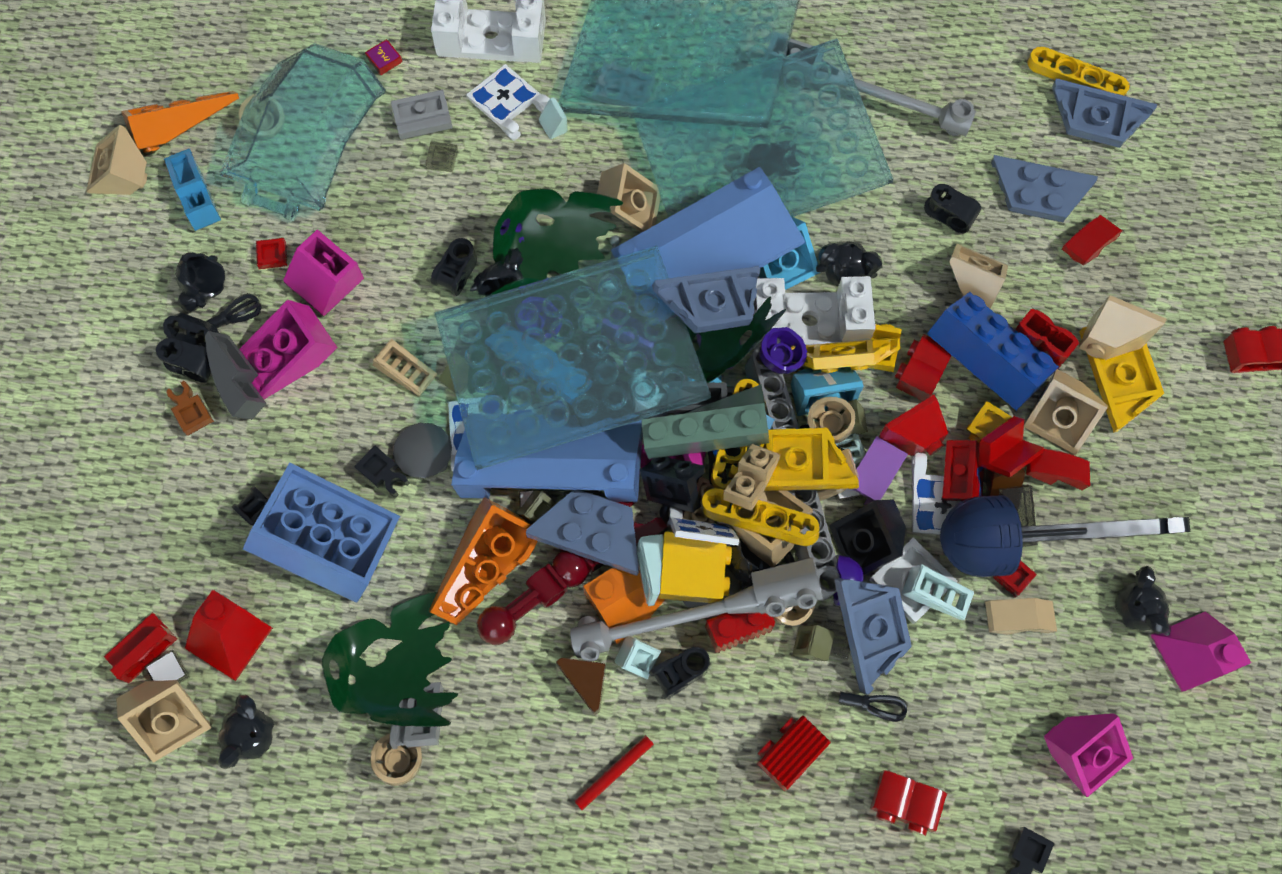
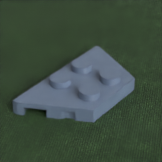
M1057 78L1052 86L1068 135L1118 148L1134 134L1157 108V104Z
M994 155L991 161L992 167L996 168L999 176L998 183L1001 191L1005 194V202L1009 211L1058 222L1066 220L1098 179V176L997 155Z
M755 266L654 280L652 289L694 333L750 325L753 319L755 308L753 304L757 294L756 284L760 268Z
M572 490L526 531L528 538L638 576L639 564L632 507L582 490Z
M836 578L834 581L859 691L867 695L874 690L871 685L882 673L887 675L895 666V662L900 657H903L912 647L900 590L888 585Z

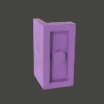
M876 436L857 467L859 488L853 490L867 498L864 505L874 500L882 499L908 455Z

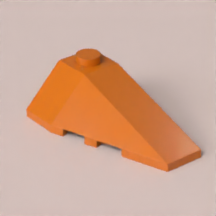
M235 91L200 96L196 98L195 102L183 99L173 101L166 108L163 105L158 106V104L121 112L129 134L138 149H142L143 152H151L160 149L159 145L169 142L239 99V96Z
M484 497L466 528L430 607V613L455 625L459 624L484 600L486 594L497 584L503 583L507 579L506 576L516 566L522 565L530 557L538 543L537 540L526 536V531L532 524L507 508Z
M611 568L583 586L585 596L600 619L609 628L649 619L666 600L657 598L654 606L646 604L640 570L638 576L616 568ZM625 638L617 639L614 641L616 642V644H619L620 642L625 640Z

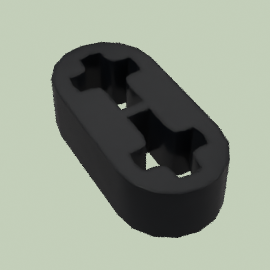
M184 313L169 316L163 323V330L168 338H175L206 347L204 337L196 333L204 331V336L208 331L219 333L213 324ZM178 322V326L185 330L179 332V328L175 326V323Z

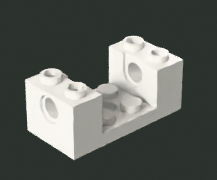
M436 0L431 33L437 56L541 63L546 23L544 0H516V12L468 9L466 0ZM490 31L498 33L493 39L485 37V34Z
M870 276L841 277L837 292L785 293L784 278H757V294L753 304L755 307L754 314L770 296L772 307L765 320L786 309L785 313L772 328L787 327L800 335L805 345L870 340L875 331V319ZM812 315L817 319V324L807 326L803 323L802 317ZM762 338V339L760 340V342L754 347V349H756L757 347L760 346L761 341L763 340V338Z

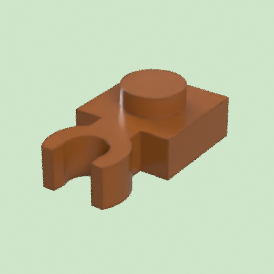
M185 381L180 382L184 388L182 394L175 395L169 388L167 395L175 404H178L171 408L183 432L189 436L214 422L200 396L198 394L193 396L191 387Z

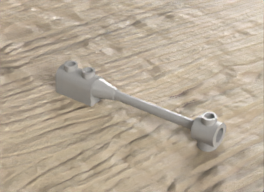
M776 33L774 34L764 63V68L771 70L774 75H786L795 78L798 83L803 85L809 83L812 85L844 86L938 118L940 128L946 130L948 134L952 136H967L976 113L973 105L968 100L959 99L954 103L949 102L941 108L846 76L844 72L823 61L824 49Z
M813 558L752 572L753 585L724 598L723 601L609 628L602 620L595 616H585L579 620L577 627L570 629L574 653L578 659L582 658L585 661L592 662L598 659L599 653L609 651L613 640L719 614L767 613L771 617H778L784 613L785 608L798 605L802 609H810L816 605L818 600L823 599Z

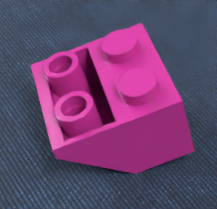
M316 230L296 248L283 281L324 317L364 277L357 262L319 230Z

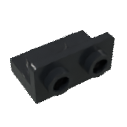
M667 456L653 458L651 462L640 469L647 501L693 513L701 507L696 479L705 473L704 465Z

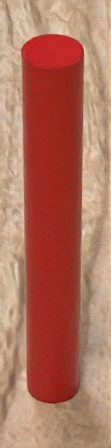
M645 735L574 800L577 806L583 811L654 745L653 742Z

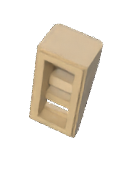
M393 339L387 343L373 360L374 367L419 397L438 375ZM393 354L397 355L398 357L391 365L386 363ZM402 360H405L407 364L398 372L396 370L397 366ZM414 366L417 369L409 379L406 378L404 375ZM423 372L426 374L425 378L418 386L415 385L413 382Z

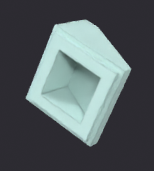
M553 97L548 101L539 117V122L549 139H553L568 131L567 117L556 98L554 99Z
M633 636L625 638L616 656L615 663L622 669L648 679L649 671L653 669L661 651Z

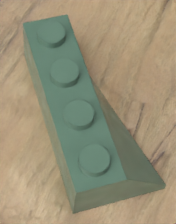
M762 384L684 414L641 419L644 449L649 459L769 443Z

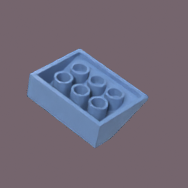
M289 463L252 527L243 550L357 603L372 578L400 516L303 468Z

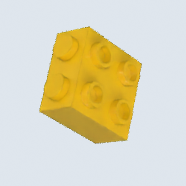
M664 532L661 586L658 599L715 603L722 601L723 596L729 595L730 577H725V565H730L732 547L723 543L675 537L673 532Z

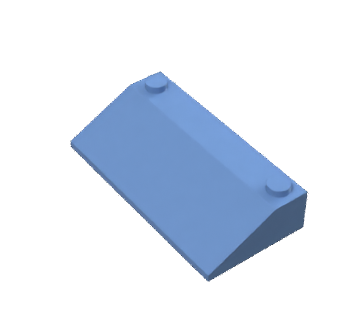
M759 166L611 249V252L651 324L655 327L676 314L653 291L652 285L654 280L755 266L761 268L803 245L805 240L773 184Z
M470 414L455 456L451 485L460 498L483 499L486 497L489 499L491 488L604 490L608 500L614 502H638L643 439L641 419L644 418L630 417L623 421L609 418L581 428L576 416Z

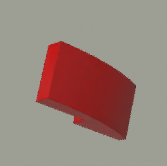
M1099 215L1079 230L1061 250L1067 253L1072 260L1084 266L1098 257L1104 247L1117 240L1123 230L1102 215Z
M1044 449V453L1026 465L1027 475L1049 485L1059 480L1082 491L1091 486L1090 461L1068 453Z

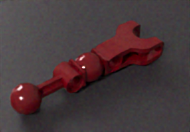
M617 502V503H620V504H623V505H626V506L631 507V506L634 505L636 502ZM656 517L645 524L634 522L636 547L639 539L643 536L664 535V532L668 530L666 521L661 517ZM568 551L558 553L551 565L548 563L526 581V585L529 588L506 607L492 606L480 614L477 621V632L480 638L492 645H501L509 641L515 633L516 621L540 603L544 608L553 605L568 592L567 588L581 585L587 579L589 572L592 574L604 564Z

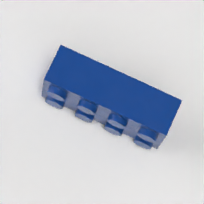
M971 292L948 307L927 333L1016 411L1059 367L1048 354L1041 352L1032 345L1027 336L1018 333L1008 324L1003 316L994 313L986 306L982 298L973 295Z

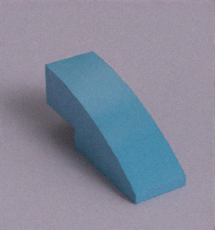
M190 148L164 158L174 189L194 230H199L220 221L221 218Z

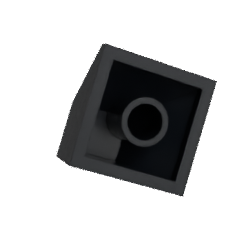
M894 499L874 500L828 525L840 555L850 557L856 561L862 568L863 576L903 556L906 526Z

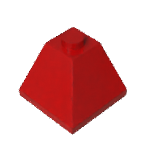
M932 395L884 426L879 438L910 456H915L916 453L925 454L926 452L930 456L944 446L942 442L948 435L938 399L935 395Z
M212 590L193 616L185 649L236 681L273 628L215 590Z

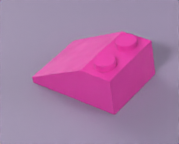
M287 299L239 350L258 373L252 384L262 398L266 399L319 367L338 347L310 306Z

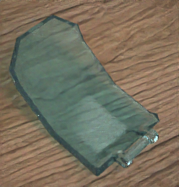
M316 43L311 44L278 62L249 101L224 160L220 176L245 184L241 197L243 204L253 206L254 204L279 213L287 220L295 221L299 214L300 204L317 211L322 210L325 207L326 195L346 143L375 100L384 95L386 89L363 59ZM258 188L287 198V203L283 204L258 195Z

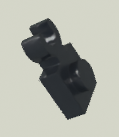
M375 445L354 466L375 487L379 488L384 482L387 491L393 497L399 495L393 488L395 482L401 481L406 486L410 484L404 474L394 473L398 465Z
M1021 827L1008 856L1017 863L1006 874H1031L1032 871L1043 873L1055 843L1026 827Z

